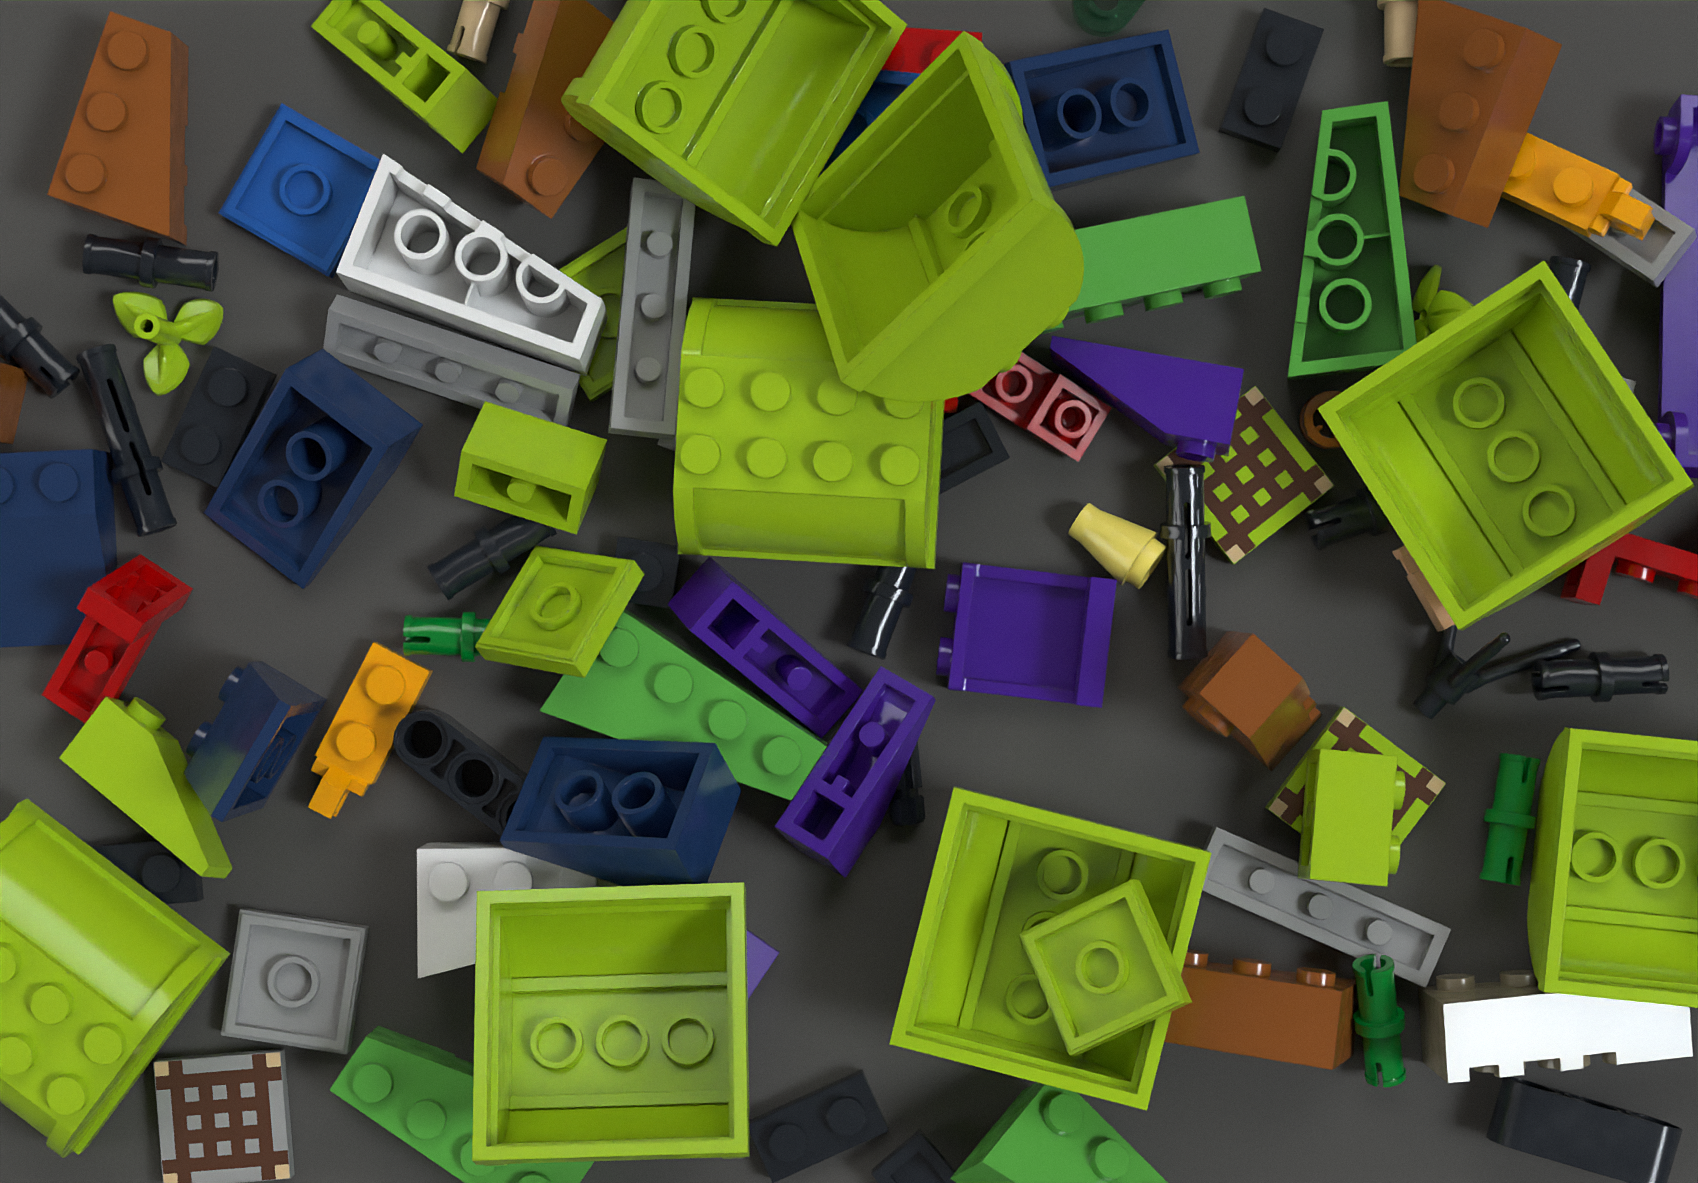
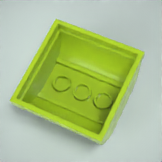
M627 0L581 78H574L570 82L561 98V102L576 121L666 188L709 213L747 230L761 242L777 247L908 24L879 0Z
M963 31L816 179L791 222L840 381L860 393L864 390L886 399L907 402H930L959 397L981 389L998 372L1003 373L1010 370L1019 360L1022 350L1045 329L1055 328L1064 320L1069 307L1077 300L1083 284L1084 256L1081 244L1070 219L1053 198L1024 128L1020 98L1010 74L999 59L984 47L981 41L966 31Z
M1542 261L1317 408L1458 630L1461 631L1533 593L1636 529L1668 506L1678 496L1694 487L1693 482L1545 261Z
M692 297L681 349L673 483L674 519L678 554L935 569L945 400L930 402L897 401L882 398L864 390L860 393L842 383L816 304Z
M1564 727V730L1555 740L1540 784L1527 910L1530 957L1539 990L1547 993L1698 1008V741Z
M954 786L889 1044L1147 1111L1172 1012L1082 1054L1070 1056L1019 934L1132 879L1140 880L1181 975L1212 853L1193 846Z
M29 799L17 803L10 815L0 823V1102L47 1137L46 1146L60 1157L65 1158L73 1151L79 1155L90 1145L230 953Z
M744 882L477 891L472 1161L476 1165L501 1166L521 1163L720 1157L732 1159L750 1157L746 887Z

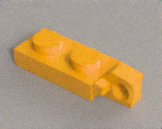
M1526 133L1501 195L1504 199L1590 238L1591 234L1604 237L1609 227H1612L1643 241L1655 220L1651 212L1653 208L1630 196L1629 193L1633 188L1632 183L1621 178L1618 173L1530 133Z
M378 642L372 643L315 754L317 758L311 771L323 778L308 808L329 819L332 816L337 817L350 791L362 797L369 785L376 783L394 748V731L398 723L405 716L412 713L433 672L432 670Z

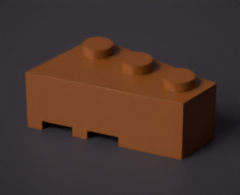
M586 0L533 1L524 33L518 32L512 51L517 54L506 91H500L476 167L478 171L519 201L550 219L553 218L605 142L576 121L561 102V98L570 82L574 78H581L614 24L612 20Z
M1419 0L1399 196L1488 228L1562 44L1528 28L1443 0Z
M111 11L109 12L47 193L48 196L69 206L187 246V226L184 224V186H187L188 166L185 165V126H188L189 46L170 31Z
M1227 631L1209 651L1208 657L1203 658L1177 687L1189 698L1182 705V708L1209 732L1213 731L1217 735L1220 733L1225 738L1230 734L1271 772L1322 716L1321 712L1315 708L1316 702L1309 696L1311 692L1304 678L1253 633Z
M1187 949L1181 977L1192 1002L1172 1011L1164 1042L1330 1070L1335 1069L1353 1056L1356 1036L1353 1016L1359 1009L1355 979L1338 978L1335 972L1306 967H1298L1296 972L1272 970L1271 962L1251 958H1233L1232 965L1208 962L1209 953Z

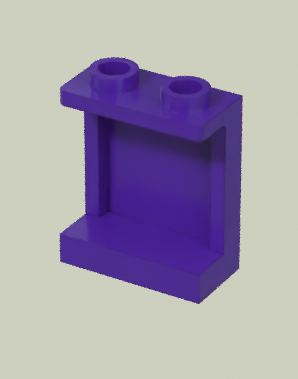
M961 562L959 575H947L943 611L955 613L952 638L940 637L936 675L948 676L946 685L948 690L970 691L1102 708L1117 580Z

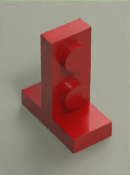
M1627 533L1568 570L1560 598L1582 605H1600L1614 561L1618 563L1615 571L1618 575L1653 584L1655 575L1678 581L1677 593L1698 599V554Z
M139 554L88 587L77 606V609L86 614V617L48 682L42 696L83 723H86L105 697L119 699L162 622L183 608L193 588L142 554Z

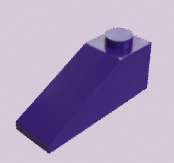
M1052 336L1050 353L1053 363L1164 445L1177 447V456L1198 462H1213L1215 454L1229 456L1244 369Z
M710 556L668 603L669 607L693 634L821 738L863 692L853 680Z
M880 666L775 825L777 830L793 847L843 878H846L883 820L936 701L935 698Z

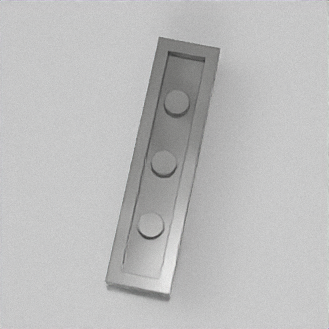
M633 178L631 183L608 433L673 440L676 431L681 349L685 329L695 204L672 192L657 180Z
M338 294L328 309L323 349L343 364L482 409L486 401L568 427L580 379V374Z
M1213 825L1203 848L1212 854L1202 891L1356 958L1376 954V965L1381 968V955H1387L1394 960L1395 975L1426 988L1449 936L1450 928L1348 883L1297 879L1299 862Z

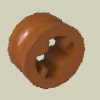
M1322 392L1311 397L1303 405L1299 415V428L1303 437L1311 445L1321 449H1334L1341 446L1333 432L1330 438L1322 436L1319 431L1323 428V425L1315 427L1313 424L1314 412H1319L1317 408L1341 392Z

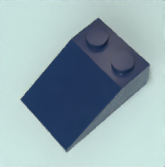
M1169 29L1013 60L1003 64L1010 74L1020 98L1023 125L1051 192L1200 153Z
M321 349L285 369L204 514L302 589H305L311 584L395 473L423 424L326 350Z
M96 449L0 453V648L70 644L86 617V614L78 610L77 606L87 588L118 569L114 483L111 475L113 462L110 452Z
M263 661L249 662L245 670L237 666L231 672L218 695V699L225 703L213 724L204 721L200 725L185 751V754L192 757L184 771L185 777L209 814L221 822L264 807L327 701L324 697Z
M543 737L500 838V842L506 849L620 886L707 884L741 789L716 743Z

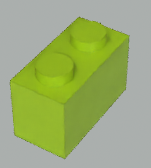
M485 401L461 451L454 496L577 535L598 485L607 439Z
M1330 749L1308 751L1297 879L1387 887L1388 874H1396L1400 860V839L1398 836L1392 835L1393 810H1400L1402 808L1405 796V774L1403 771H1397L1398 756Z

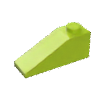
M332 0L311 25L317 33L461 153L468 148L492 119L497 98L464 66L380 0Z
M105 697L59 759L201 877L226 878L233 869L209 812L184 775L188 763L178 740L161 727L166 718L157 709L138 697H134L131 702Z

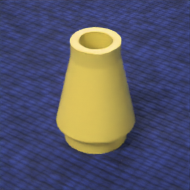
M1088 503L1083 508L1068 532V535L1079 541L1121 585L1129 582L1138 589L1144 585L1167 550V546L1156 540L1157 532L1102 511L1091 503Z

